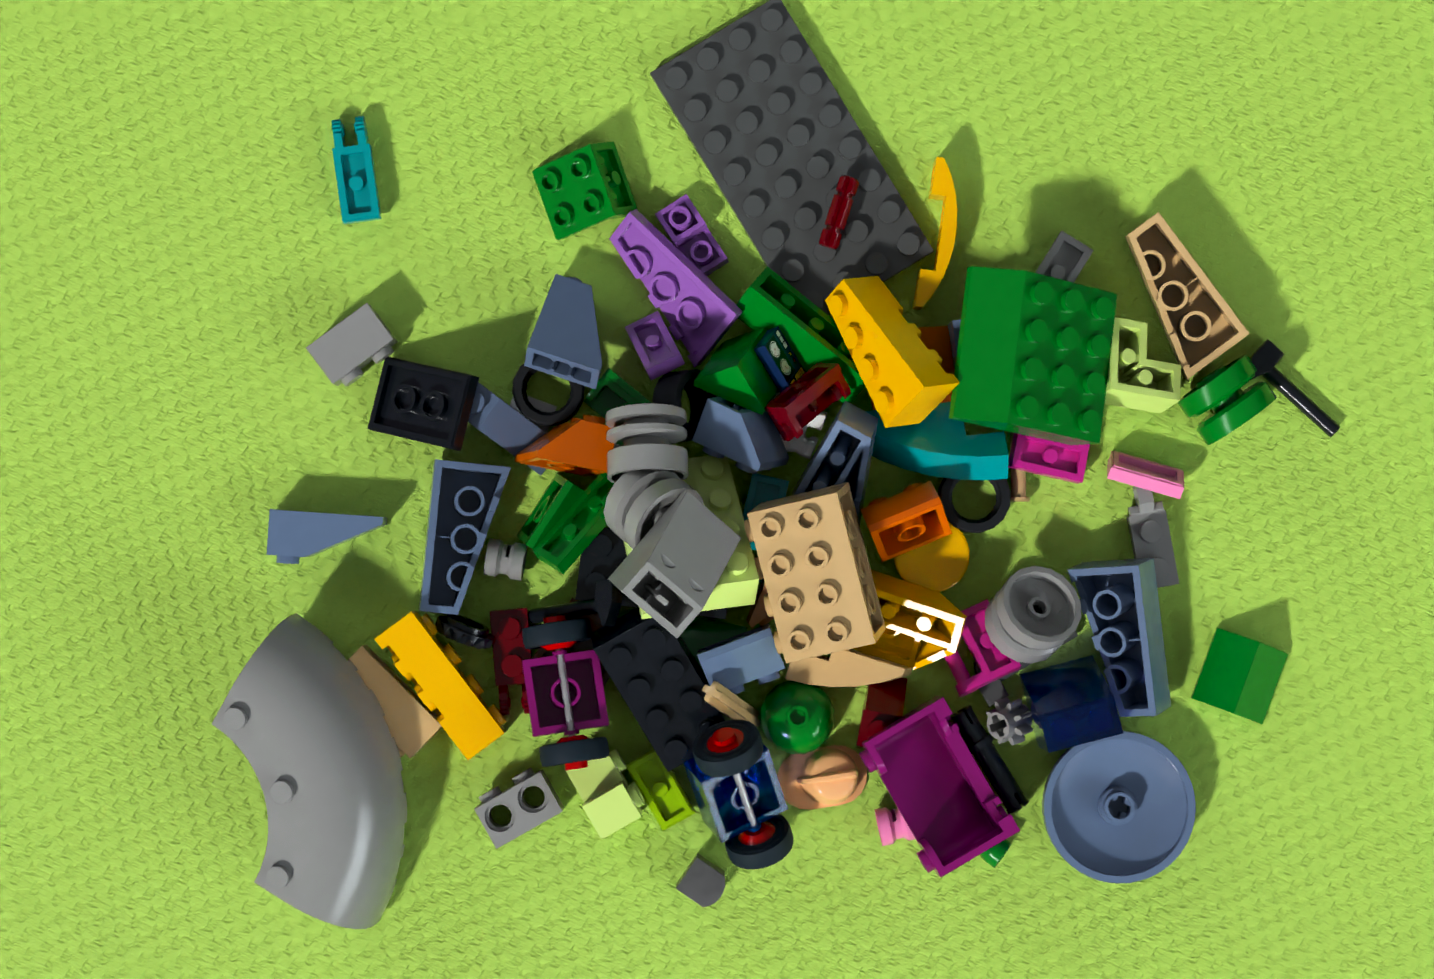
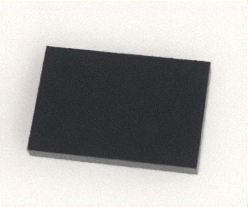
M387 357L384 361L367 429L461 451L479 377Z

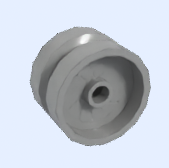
M632 470L625 472L611 488L606 497L604 517L606 525L620 539L634 549L685 489L703 505L704 502L697 491L685 481H682L672 470Z
M1030 566L1022 568L1009 577L1002 588L991 598L985 611V629L995 647L1003 655L1014 661L1029 664L1045 661L1076 631L1081 619V602L1075 588L1063 575L1045 567Z

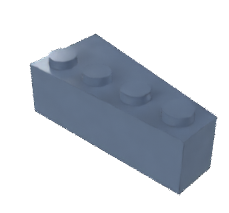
M1154 558L1082 562L1067 569L1071 582H1075L1078 590L1082 613L1087 615L1094 634L1091 638L1095 649L1100 651L1106 667L1104 673L1120 717L1157 716L1171 707Z

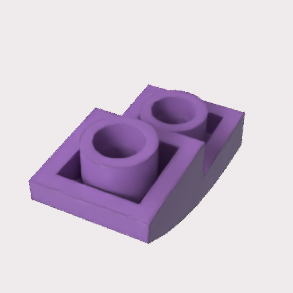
M687 194L655 213L673 245L706 276L729 262Z

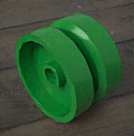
M1246 354L1226 366H1220L1195 384V388L1180 398L1178 405L1188 418L1197 417L1209 409L1213 411L1197 427L1198 433L1207 445H1211L1243 425L1277 398L1266 382H1257L1245 390L1241 389L1243 385L1255 376L1257 371Z

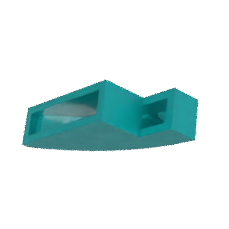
M951 402L940 403L919 424L889 428L884 427L877 410L866 411L879 418L872 456L881 461L921 474L950 479H1008L1009 454L1005 433L995 432L966 436L964 422L949 419Z

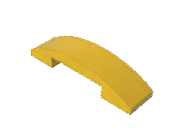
M936 157L934 160L928 198L943 201L934 269H920L918 272L913 303L914 310H921L938 288L949 265L956 238V193L949 167L943 157Z

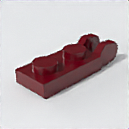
M528 608L490 611L491 634L495 637L492 648L495 684L499 686L500 713L503 716L510 715L511 699L509 697L508 685L522 684L521 703L524 713L528 714L529 709L522 668V660L532 659V650L525 649L522 637V629L529 627Z

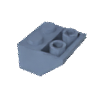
M721 397L707 399L692 441L704 446L703 451L717 458H724L726 456L737 461L735 465L737 468L752 474L787 465L789 460L788 453L780 433L767 411L761 415Z

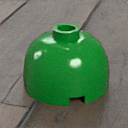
M789 680L778 684L766 695L761 707L760 724L765 737L775 748L789 754H806L818 749L829 738L834 727L835 710L830 697L820 686Z

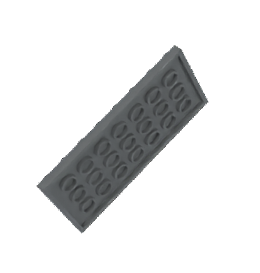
M781 0L766 2L650 73L662 96L766 266L828 316L831 314L825 299L843 279L879 276L885 282L934 252ZM842 175L850 176L859 181L856 195L851 198L853 204L845 228L840 232L842 237L837 249H829L820 245L819 239L823 228L826 229L827 227L825 221L834 194L837 195L838 193L836 187L839 178Z

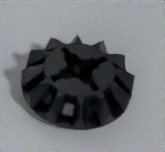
M454 614L438 616L435 623L436 629L440 634L468 647L472 646L477 649L491 648L495 638L489 633L488 627L465 616Z

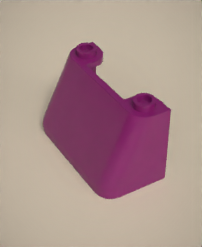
M934 696L863 741L862 746L864 750L859 755L870 773L875 770L877 771L922 849L916 854L927 873L934 870L939 877H942L1016 834L1020 829L1010 813L1007 815L1001 805L997 806L1002 803L1001 800L994 794L959 733V727L956 723L949 722L952 719L950 715L953 713L944 697Z

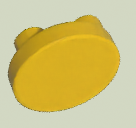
M949 522L952 534L894 557L896 570L902 580L937 592L945 591L957 584L964 576L969 564V546L963 533Z

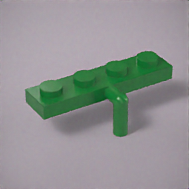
M607 473L598 475L578 500L532 550L538 559L562 574L568 570L606 526L604 507L606 497L614 483L607 479Z

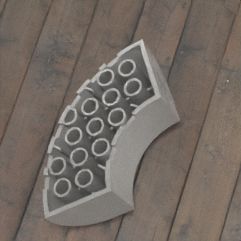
M295 613L278 624L251 656L230 689L212 725L229 737L242 751L253 767L264 794L268 815V841L261 869L254 882L294 908L321 921L345 928L367 929L380 921L392 896L397 881L396 876L400 858L403 857L405 847L403 842L404 825L407 822L406 793L403 790L401 758L395 739L391 737L383 717L385 716L384 711L372 689L368 690L356 672L358 669L350 660L347 661L340 651L332 645L333 642L322 631Z

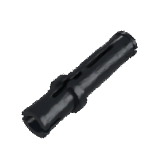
M965 706L957 711L958 714H952L951 720L959 727V732L967 743L969 751L978 761L1007 809V813L1011 814L1022 808L1021 804L1023 806L1027 805L1029 800L1023 794L992 743L994 737L990 733H986L972 710V706Z

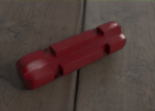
M842 175L839 178L836 187L838 193L837 195L834 194L825 221L827 227L826 229L823 228L819 239L820 245L829 249L838 248L842 237L840 232L845 228L853 204L851 198L856 195L859 186L857 179Z

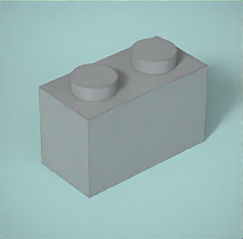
M366 303L307 346L306 349L333 385L339 386L343 383L347 387L364 375L361 369L371 361L379 364L394 352L392 346L398 341L372 306Z

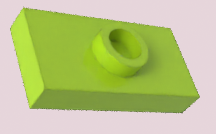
M654 749L625 765L662 831L696 813L674 771L668 772Z

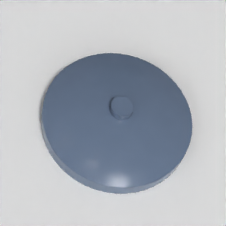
M1114 730L1096 733L1083 738L1073 744L1059 757L1045 783L1042 813L1045 828L1053 846L1072 867L1084 875L1099 881L1132 883L1158 874L1180 855L1193 830L1196 802L1194 789L1187 771L1168 748L1145 735L1131 731Z

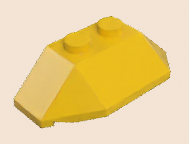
M871 570L886 630L875 644L853 649L912 667L913 670L957 652L966 615L940 592Z

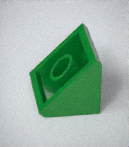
M766 327L724 341L696 377L693 386L763 415L766 411L765 406L779 392L754 351V348L767 332Z
M556 473L516 536L525 545L534 549L585 491Z
M1216 628L1191 698L1263 724L1288 654L1259 641Z

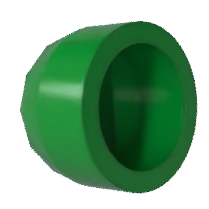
M1005 839L980 854L985 862L995 868L1012 843Z

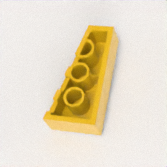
M879 276L843 279L825 299L829 312L838 327L885 428L921 423L960 383L953 373L947 374L941 367L942 358L935 349L928 350L921 341L920 336L922 332L916 324L908 323L902 316L903 307Z
M411 611L374 638V640L382 650L385 647L389 649L393 655L391 658L395 667L408 681L412 680L418 697L431 712L435 711L439 724L466 759L469 760L506 732L502 725L507 720L495 704L488 707L480 697L485 691L472 674L466 677L457 666L462 660L449 643L443 647L435 634L438 631L427 613L420 616L417 611Z

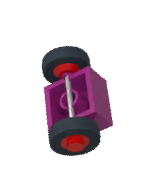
M566 615L543 618L544 624L522 629L525 649L543 648L547 651L556 650L552 652V656L522 660L532 736L540 737L564 733V736L568 735V737L560 738L555 744L540 747L539 753L542 766L549 767L565 764V771L588 767L587 761L609 756L606 737L589 738L585 735L576 736V734H579V730L609 726L600 659L594 650L567 653V650L563 649L570 648L574 643L591 639V625L589 619L566 620Z

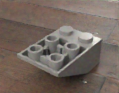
M685 489L608 579L667 631L678 638L704 608L741 537Z

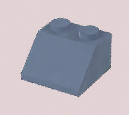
M769 623L698 649L697 652L699 662L709 685L713 681H717L734 694L745 691L743 684L757 679L759 685L776 680L780 678L779 671L785 669L781 654H778L775 648L773 633Z

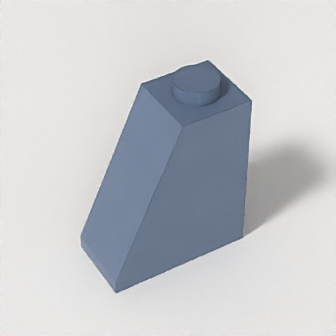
M555 274L527 346L524 366L596 390L602 369V358L591 285L585 284L575 277H564Z

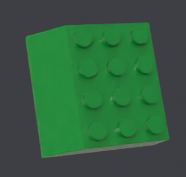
M967 267L954 372L955 377L960 383L952 390L949 419L1068 445L1100 444L1117 293L1026 270Z

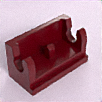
M816 363L765 406L766 411L784 441H790L794 437L798 439L803 435L802 428L834 401L840 400L842 396L846 399L851 395L850 387L842 375V369L838 363Z

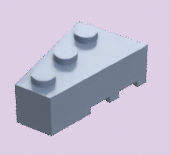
M844 401L794 487L792 495L849 482L860 525L862 516L860 509H863L879 418Z

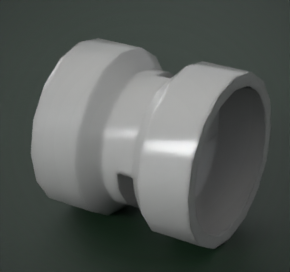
M490 538L485 557L484 575L495 577L498 574H505L510 579L522 581L528 546L519 542L508 545L504 544L500 539Z

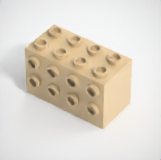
M849 482L762 502L747 513L748 519L744 521L745 532L749 542L755 543L758 557H755L754 560L759 580L764 579L768 593L764 595V605L767 615L769 617L774 616L777 631L773 633L774 644L777 653L784 655L785 663L875 644L886 630Z

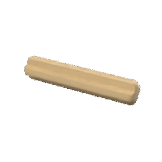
M713 681L710 686L704 685L702 691L706 693L704 700L732 720L749 721L756 727L760 725V719H758L759 711L717 681Z

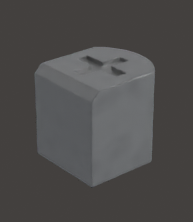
M697 853L677 882L676 889L702 907H707L714 904L722 896L725 888V873L722 869Z

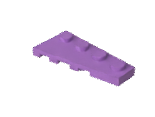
M637 209L630 211L609 239L634 277L641 279L650 293L648 298L655 308L661 309L671 324L668 327L676 340L681 339L690 353L687 357L693 366L696 367L702 364L743 311Z

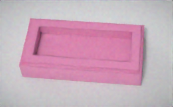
M1111 451L1107 465L1108 479L1177 499L1181 498L1184 490L1183 470L1118 451Z

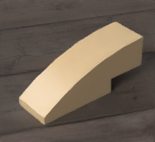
M849 649L831 653L830 658L822 655L789 663L785 679L816 686L857 687L888 682L911 674L912 667Z

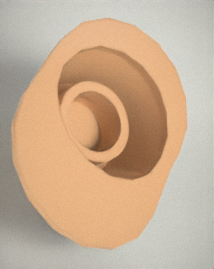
M840 745L819 747L806 754H791L782 762L777 774V786L781 796L790 805L799 809L812 810L849 803L862 793L867 782V769L860 755L855 750Z

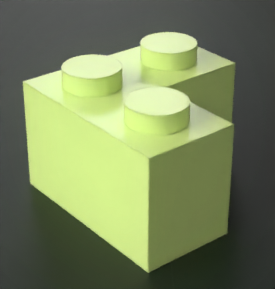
M1115 317L1105 404L1162 413L1180 401L1181 365L1147 359L1148 323Z
M617 749L611 752L609 750V756L606 758L587 761L588 767L566 770L584 802L582 807L601 840L642 817L644 810L642 806L645 805L644 802L646 801L636 783L629 784L622 771L627 769Z

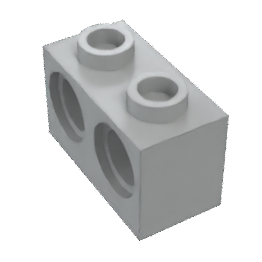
M529 768L511 778L515 785L501 792L499 786L479 796L481 804L474 810L496 849L563 812L564 806L543 769L534 773L532 768ZM537 786L542 789L545 799L541 805L532 806L525 801L524 791L527 787ZM496 805L508 807L512 815L511 821L503 825L496 823L491 816L492 808Z

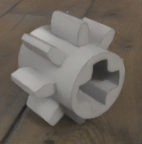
M1008 697L995 701V709L986 712L989 733L998 739L999 744L1009 741L1013 746L1025 741L1024 735L1033 731L1031 727L1032 712L1026 705L1022 704L1020 698L1010 702Z

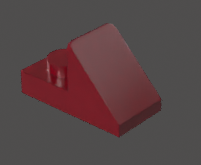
M898 678L888 682L867 685L856 746L863 747V741L900 717H903L907 678Z

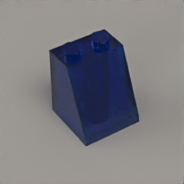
M1092 655L1019 674L1027 707L1032 712V726L1038 747L1050 753L1123 734L1114 696Z

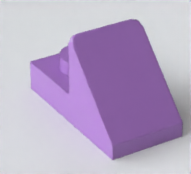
M659 311L625 326L651 380L685 364Z

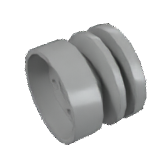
M639 403L620 406L607 411L605 415L606 425L611 429L606 433V440L610 443L621 445L609 450L607 453V479L610 482L615 483L627 471L644 469L672 470L681 480L687 479L689 476L688 451L684 447L672 445L685 440L687 437V430L682 427L687 421L686 411L683 408L668 404Z

